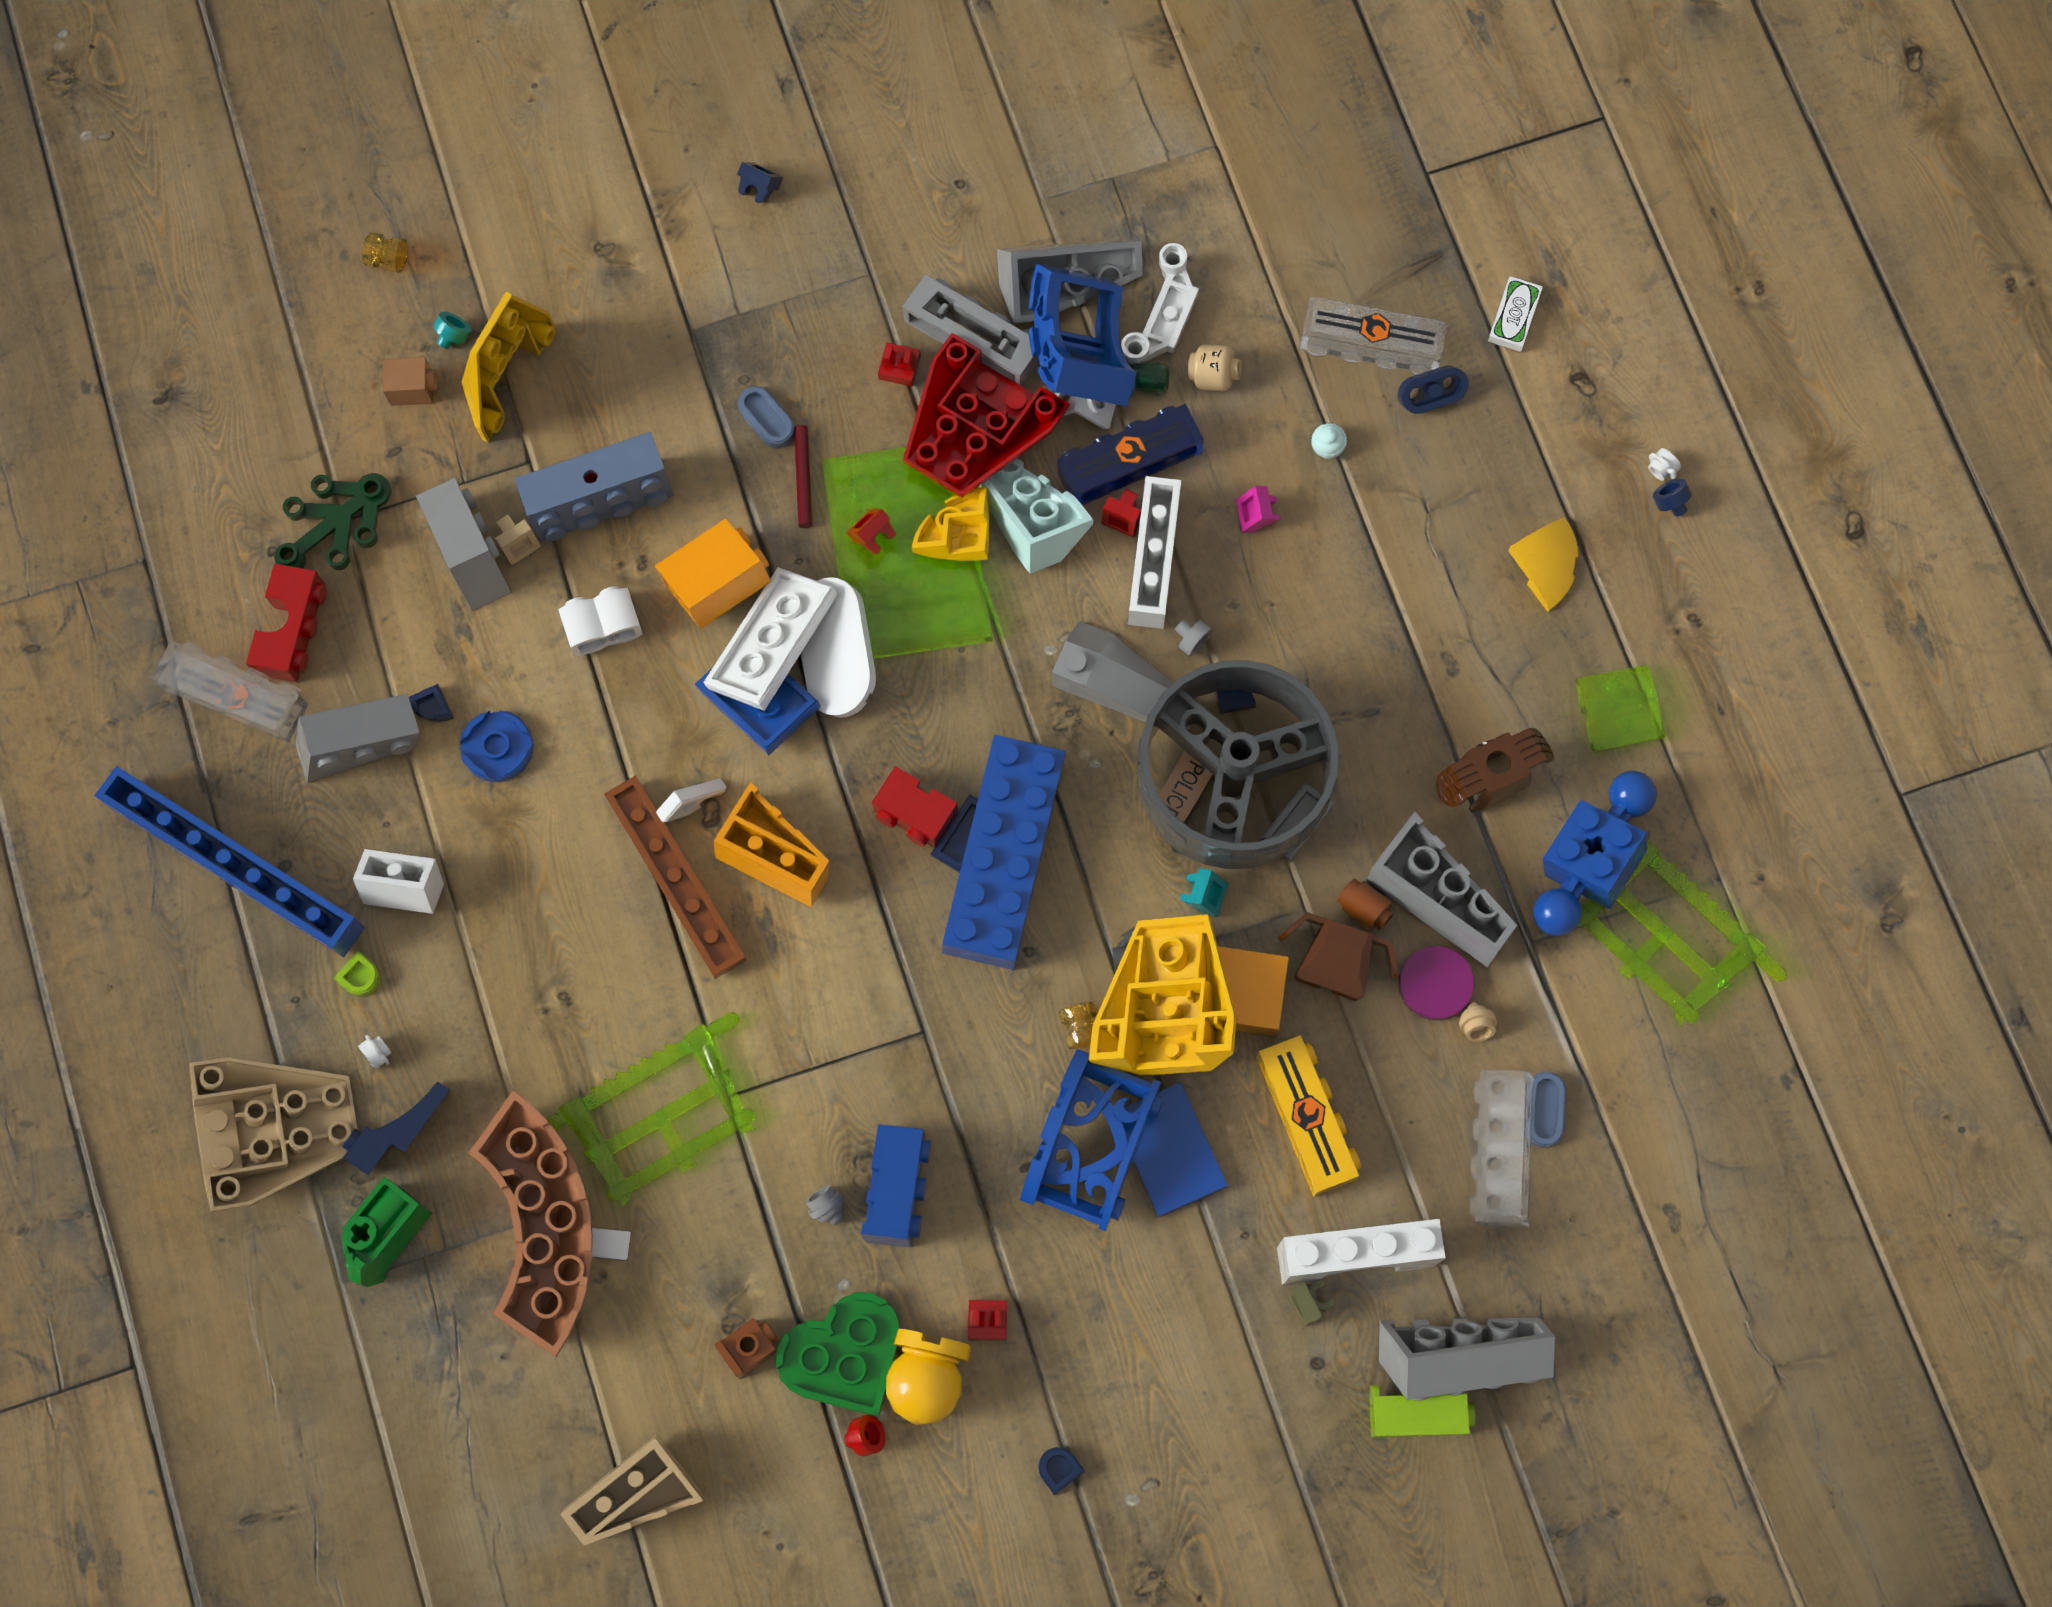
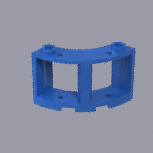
M1036 263L1029 299V310L1035 311L1034 327L1029 329V341L1032 356L1038 357L1041 366L1037 371L1042 381L1055 393L1127 406L1129 398L1135 389L1137 372L1125 360L1119 340V308L1122 304L1124 287L1109 279ZM1062 282L1100 290L1096 314V338L1060 331L1059 297Z

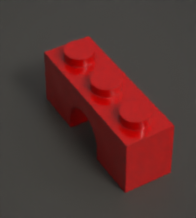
M274 564L265 598L274 609L288 611V619L285 625L275 632L255 630L246 665L258 676L298 682L300 672H304L307 667L308 653L306 650L309 639L314 638L317 631V619L315 617L318 606L323 605L325 601L326 585L316 571Z

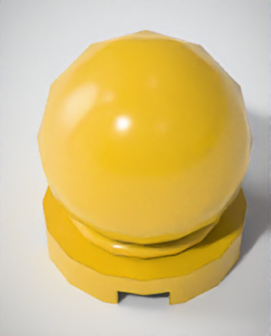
M898 1329L894 1345L903 1347L902 1352L904 1353L892 1362L886 1376V1395L894 1412L915 1425L941 1422L954 1410L962 1395V1376L957 1365L960 1361L969 1362L971 1346L941 1337L940 1345L928 1342V1337L923 1336L921 1332Z

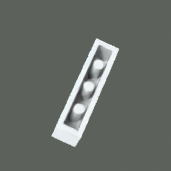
M1150 476L1145 478L1128 625L1164 629L1181 480Z

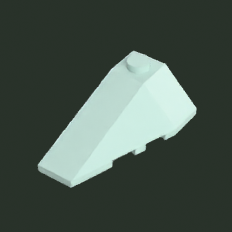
M1018 458L978 487H987L989 509L1012 551L1030 574L1061 562L1093 525V518L1074 495L1068 491L1061 493L1050 485L1048 478L1042 474L1037 477L1025 469L1024 463Z

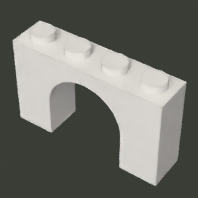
M1440 1219L1284 1237L1277 1247L1282 1286L1303 1282H1316L1328 1275L1368 1268L1395 1267V1272L1433 1268L1446 1258Z

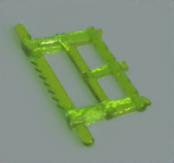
M1648 838L1646 854L1616 899L1654 934L1639 950L1633 952L1597 918L1606 907L1590 899L1584 906L1580 904L1582 916L1577 927H1586L1624 962L1618 971L1628 980L1636 974L1675 1010L1674 1017L1680 1026H1682L1685 1020L1689 1023L1696 1022L1699 1019L1697 1010L1722 989L1732 986L1730 980L1754 960L1777 982H1782L1787 978L1786 970L1769 954L1766 955L1764 953L1767 950L1766 946L1752 934L1748 933L1746 935L1740 930L1739 921L1728 919L1729 911L1718 909L1717 901L1708 900V892L1697 890L1696 882L1687 881V873L1676 871L1675 863L1666 862L1659 856L1660 851ZM1647 866L1735 945L1731 952L1714 969L1626 889ZM1663 944L1703 979L1685 999L1646 964Z
M727 1013L710 1023L707 1028L705 1024L697 1026L684 1035V1040L677 1044H665L664 1051H653L652 1058H641L640 1065H628L627 1072H616L615 1079H604L603 1087L592 1086L589 1095L584 1098L577 1097L562 1104L558 1108L560 1110L559 1114L555 1113L546 1118L555 1130L564 1126L563 1123H569L587 1149L583 1154L593 1161L610 1186L607 1192L609 1200H619L623 1207L631 1200L633 1191L679 1165L683 1173L694 1168L696 1165L691 1157L737 1130L741 1132L755 1130L751 1124L755 1119V1112L750 1108L744 1109L731 1080L730 1068L724 1069L711 1039L713 1036L717 1037L736 1026L739 1022L737 1013ZM693 1052L709 1081L605 1141L589 1112ZM717 1094L730 1118L688 1143L683 1144L670 1121ZM658 1128L671 1153L625 1178L613 1154Z

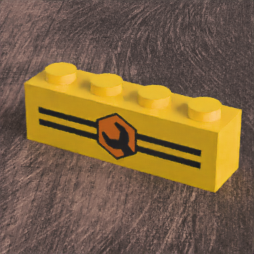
M1301 1035L1260 1050L1256 1057L1313 1197L1356 1181L1359 1177L1357 1170L1362 1169L1355 1149L1353 1147L1348 1149L1343 1135L1347 1134V1130L1340 1113L1333 1114L1328 1102L1329 1099H1332L1330 1087L1324 1077L1318 1078L1313 1066L1318 1064L1312 1045L1310 1043L1304 1044Z

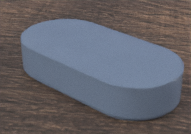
M753 386L745 389L740 394L738 408L741 416L767 446L778 449L788 446L793 441L794 423L792 418L766 389Z
M1552 1072L1536 1074L1529 1081L1526 1090L1524 1132L1528 1141L1539 1148L1554 1146L1560 1141L1564 1133L1566 1086L1562 1078Z

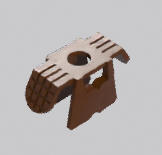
M1528 728L1513 736L1508 732L1496 737V739L1478 744L1475 748L1466 752L1460 761L1451 764L1443 770L1436 779V792L1439 799L1446 806L1455 807L1461 805L1468 798L1484 791L1470 806L1469 810L1473 813L1526 789L1531 784L1530 769L1541 763L1553 761L1554 755L1548 742L1537 729ZM1505 754L1510 760L1509 770L1502 774L1492 772L1488 768L1487 761Z
M1306 912L1278 937L1282 942L1305 921L1321 926L1295 973V979L1298 982L1318 989L1321 987L1331 989L1335 995L1357 1001L1364 996L1372 944L1384 948L1391 979H1399L1393 941L1375 936L1363 930Z

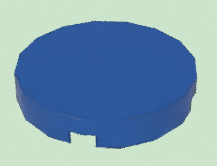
M488 711L479 714L467 724L460 740L462 761L473 775L490 782L510 780L524 771L532 758L534 747L528 727L521 718L508 711L492 713Z

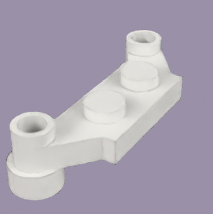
M1169 243L1160 251L1159 266L1162 269L1165 281L1143 333L1132 332L1127 334L1122 340L1121 349L1123 355L1132 369L1141 368L1145 362L1165 352L1174 354L1198 297L1199 288L1192 286L1186 270L1187 252L1180 244Z

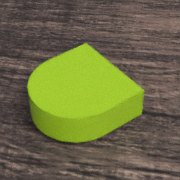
M358 951L333 979L352 995L364 997L372 994L378 988L381 975L377 966Z

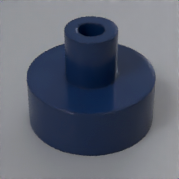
M1684 479L1669 481L1661 485L1653 493V499L1660 511L1672 510L1675 517L1687 512L1685 503L1692 496Z

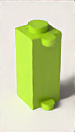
M1379 1385L1370 1386L1371 1438L1465 1436L1470 1434L1469 1427H1475L1474 1403H1468L1466 1393L1460 1395H1437L1418 1401L1407 1400L1404 1396H1380Z

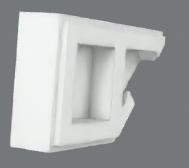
M719 778L676 790L656 813L662 822H669L689 816L701 808L699 804L704 799L722 795L726 792L727 787L722 779Z

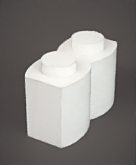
M608 587L593 599H586L584 597L573 598L567 601L564 607L558 609L574 656L590 654L607 646L625 643L643 635L628 588Z

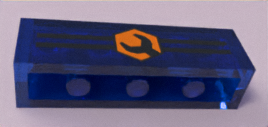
M1186 404L1178 407L1168 406L1149 420H1136L1117 434H1104L1095 439L1092 445L1082 449L1072 448L1066 451L1060 459H1057V474L1065 490L1074 495L1083 506L1146 478V476H1151L1201 454L1204 438Z

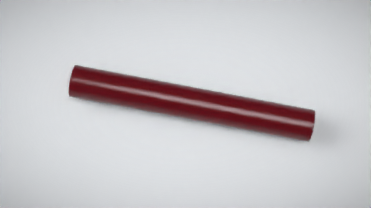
M797 425L794 427L798 527L810 528L812 527L808 426Z

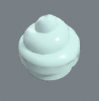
M1332 423L1322 424L1316 428L1311 439V445L1315 453L1326 459L1341 455L1347 444L1345 431L1340 426Z

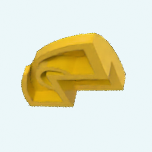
M987 487L976 488L964 498L955 495L944 501L946 508L940 510L934 520L931 514H928L914 536L911 548L915 554L938 559L959 561L988 560L989 498Z
M1565 517L1529 534L1511 545L1508 550L1529 578L1527 585L1547 612L1562 601L1575 579L1573 573L1576 560L1578 559V547L1574 532Z

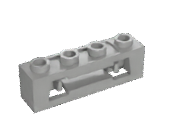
M925 274L902 306L904 322L941 344H944L951 333H954L981 350L982 363L1022 387L1040 363L1038 357L1032 356L1029 330L1024 329L1022 331L1013 326L1010 320L1001 313L995 312L993 314L989 312L972 296L966 295L964 297L953 291L951 285L940 278L935 280ZM948 311L954 314V319L956 321L960 322L961 324L967 326L973 331L979 333L980 335L999 345L997 347L999 353L992 349V343L988 342L982 337L976 335L970 330L964 328L963 326L949 319Z

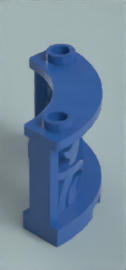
M1077 1049L1060 1085L1061 1090L1056 1105L1051 1107L1040 1136L1043 1139L1035 1158L1032 1159L1020 1200L1032 1205L1039 1201L1099 1224V1229L1106 1231L1111 1219L1118 1221L1126 1201L1120 1195L1149 1117L1157 1118L1164 1098L1158 1096L1161 1086L1160 1081L1154 1079L1153 1083L1114 1068L1093 1064L1089 1061L1090 1053ZM1088 1079L1107 1085L1109 1088L1103 1093ZM1117 1090L1141 1098L1142 1103L1135 1112H1128L1125 1110V1103L1130 1098H1122L1114 1106L1110 1099ZM1092 1100L1096 1103V1106L1085 1116H1078L1074 1112V1106L1077 1102L1086 1103L1087 1109L1090 1107ZM1102 1111L1112 1131L1115 1149L1099 1161L1080 1168L1079 1151L1074 1142L1062 1134L1065 1125L1073 1127L1086 1125L1096 1119ZM1136 1122L1128 1142L1123 1123ZM1068 1149L1071 1152L1072 1170H1066L1068 1166L1067 1160L1064 1163L1057 1162L1056 1154L1059 1150ZM1121 1162L1113 1183L1103 1173ZM1086 1181V1191L1092 1198V1192L1096 1186H1103L1105 1188L1106 1198L1102 1207L1077 1198L1079 1182ZM1044 1184H1070V1195Z

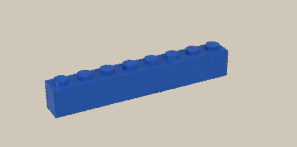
M118 766L114 768L94 795L110 809L343 958L365 929L355 917Z

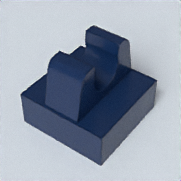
M742 162L737 173L741 177L738 191L742 195H748L751 187L755 186L758 190L755 202L765 203L773 190H779L784 177L755 162Z

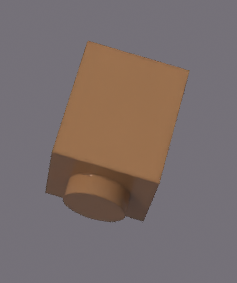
M425 357L383 359V393L391 406L433 404V391L438 390V376L436 370L431 369Z

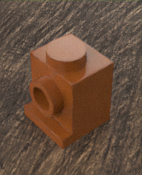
M752 1318L725 1339L717 1342L715 1347L735 1376L742 1379L776 1354L777 1349L773 1343L778 1340V1337L766 1321L759 1324L756 1319ZM746 1338H753L755 1341V1348L751 1352H744L741 1345Z

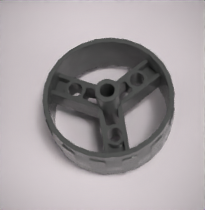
M1249 660L1212 663L1201 666L1180 677L1160 696L1147 716V722L1139 740L1136 774L1140 799L1152 825L1162 838L1181 854L1204 865L1224 869H1250L1275 862L1291 853L1313 833L1318 822L1326 813L1337 782L1339 749L1335 728L1325 707L1314 693L1294 676L1274 666ZM1217 691H1245L1259 694L1283 705L1296 715L1300 722L1256 736L1246 732L1234 733L1200 705L1195 698ZM1195 724L1200 726L1204 732L1194 735L1189 733L1186 727ZM1159 729L1215 776L1204 835L1190 829L1172 814L1161 800L1153 783L1148 761V751L1152 739ZM1210 739H1214L1222 745L1219 758L1206 746ZM1285 743L1292 744L1298 752L1295 754L1285 753L1280 745ZM1269 750L1272 760L1257 766L1259 753ZM1321 762L1323 770L1322 794L1314 809L1297 826L1277 837L1259 842L1241 843L1252 784ZM1238 796H1241V798H1240V799H1235V798H1232V797H1238ZM1229 812L1235 817V821L1223 823L1218 819L1217 814Z

